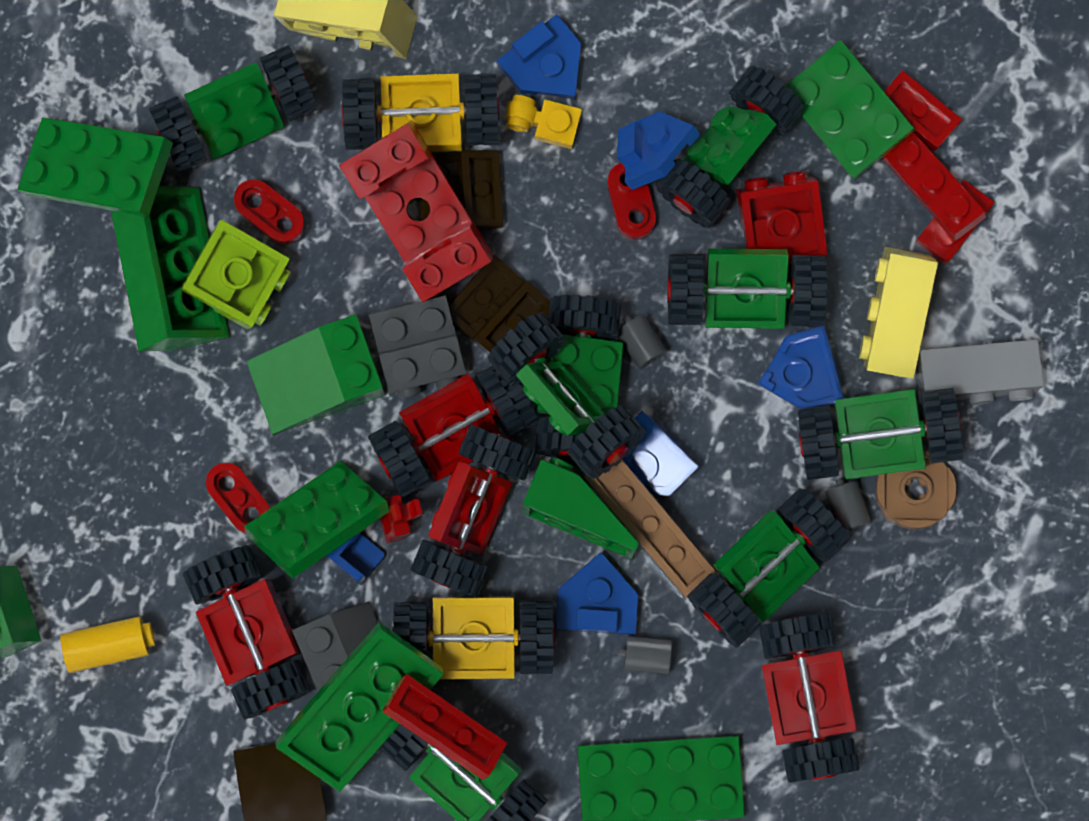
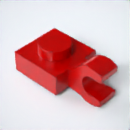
M401 495L385 498L389 512L382 516L380 521L386 544L401 541L411 533L412 519L423 515L419 499L403 504Z

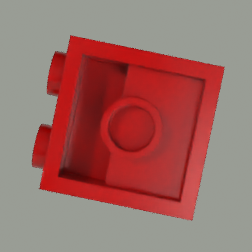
M796 171L783 174L782 182L768 184L767 177L751 178L744 181V188L736 189L740 223L744 231L746 249H787L789 255L788 264L791 262L792 255H819L828 258L817 179L807 177L806 171Z

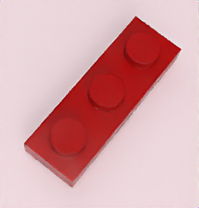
M914 132L882 158L954 241L986 218L983 208Z
M407 674L399 680L382 710L383 713L482 780L490 776L507 744L503 739Z

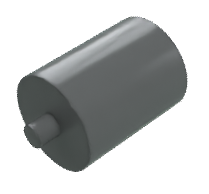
M628 315L622 319L625 325L619 328L618 337L639 369L652 364L667 352L644 315L631 319Z
M843 478L835 480L837 487L825 491L833 517L839 520L842 524L841 527L847 532L870 524L871 520L858 482L854 481L844 484Z
M627 636L626 648H618L617 656L625 657L624 670L669 674L672 642L671 640Z

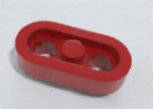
M619 163L611 169L607 179V189L616 226L625 238L641 240L651 234L656 221L649 186L646 184L631 190L629 186L622 185L620 178L625 175V166ZM633 212H639L644 220L636 224L630 221L629 215Z
M251 179L244 181L237 187L234 193V204L237 212L245 220L275 243L289 245L299 240L304 232L305 223L302 213L297 207L263 181ZM256 196L262 199L260 206L256 208L248 206L250 198ZM283 220L292 222L291 229L286 232L278 229L279 223Z
M220 463L208 472L206 477L208 493L235 528L247 535L244 526L250 522L245 521V512L249 509H256L260 516L270 509L268 503L243 471L235 464ZM225 478L234 480V487L230 491H223L220 488V483Z

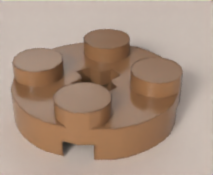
M923 450L926 469L877 475L875 482L877 504L884 518L899 527L912 530L928 528L943 519L954 504L956 497L954 475L943 462L931 464L927 450ZM911 479H918L919 486L926 488V493L920 494L918 500L911 499V494L905 492V486L911 484Z

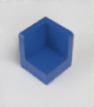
M359 532L325 557L361 586L384 559L385 554Z

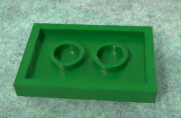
M841 40L785 86L786 88H791L795 92L794 96L800 98L801 104L804 105V111L801 113V116L854 180L916 131Z
M339 461L245 525L244 528L248 538L293 579L387 514L389 508L387 501L344 463Z

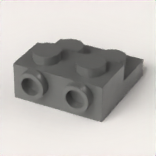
M445 294L433 296L423 303L421 300L368 313L389 393L397 392L398 398L409 397L420 393L421 385L435 382L436 388H443L459 379L458 376L466 374Z

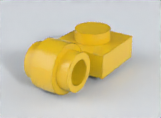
M514 95L512 101L507 102L504 119L507 120L505 125L507 128L517 132H528L529 127L535 126L537 129L534 140L572 149L582 109L544 99L542 110L539 112L534 107L536 101L523 95Z

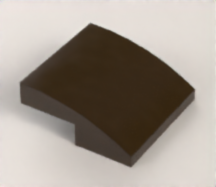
M462 150L457 154H433L478 230L502 228L504 225L499 151ZM418 198L419 220L427 218L430 213L428 202L422 198Z
M494 255L492 261L478 270L448 306L453 325L490 355L492 348L498 346L497 342L501 338H505L507 336L506 333L510 329L514 330L520 321L523 320L525 322L529 316H535L539 312L548 316L550 302L528 281H523Z
M276 742L233 750L244 821L327 820L321 779L278 750Z

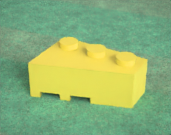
M278 0L274 12V17L290 31L331 41H336L337 37L360 40L359 48L371 50L374 43L390 47L395 52V57L403 59L407 58L418 18L404 0Z
M884 246L883 257L879 258L875 273V281L878 282L876 297H871L867 312V320L871 321L869 336L863 335L859 351V359L865 360L864 366L866 370L914 379L938 262L931 255Z

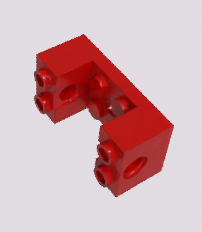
M412 120L339 165L359 200L365 197L405 262L402 270L422 303L492 261L493 253ZM422 198L428 202L430 213L427 218L416 220L410 216L408 204L412 199Z

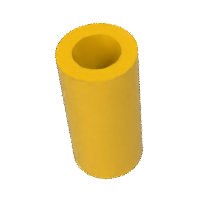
M138 616L63 633L60 635V642L68 673H74L148 656L149 647L155 646V637L151 623H143L142 617Z

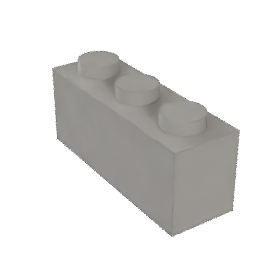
M1038 339L919 351L916 378L920 404H922L921 392L954 388L956 400L970 399L971 405L994 402V397L1008 395L1010 401H1024L1032 399L1033 393H1037L1044 386Z

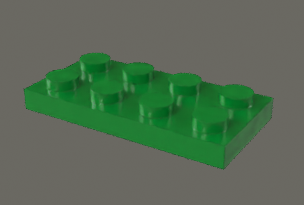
M42 117L17 190L27 196L149 217L173 143L160 136Z
M378 622L276 739V748L341 792L400 725L382 712L399 680L407 674L431 690L444 675L443 667L381 622Z
M739 736L577 746L582 821H701L745 818Z

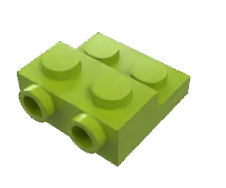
M220 219L181 290L213 307L215 312L248 330L255 323L261 326L272 306L267 303V300L273 289L279 292L290 274V271L285 267L290 258Z

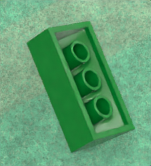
M159 186L149 217L111 211L138 351H172L229 338L225 317L215 312L213 307L181 290L209 239L199 187Z

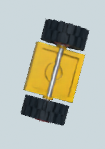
M459 73L380 76L381 106H376L374 78L343 79L342 125L345 149L363 150L377 142L378 117V123L382 122V138L412 120L431 152L462 151L460 119H464V114H466L467 146L499 144L498 121H500L496 74L464 75L466 106H464V102L460 103Z
M514 596L433 597V630H429V634L427 602H394V627H392V631L426 656H428L429 643V647H433V661L443 667L444 675L440 679H514V646H518V642H520V674H553L555 627L553 625L552 601H520V634H518V629H514Z

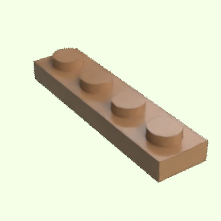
M623 459L620 460L621 463L617 466H612L609 472L605 474L603 472L598 478L590 479L584 473V478L685 598L710 573H717Z

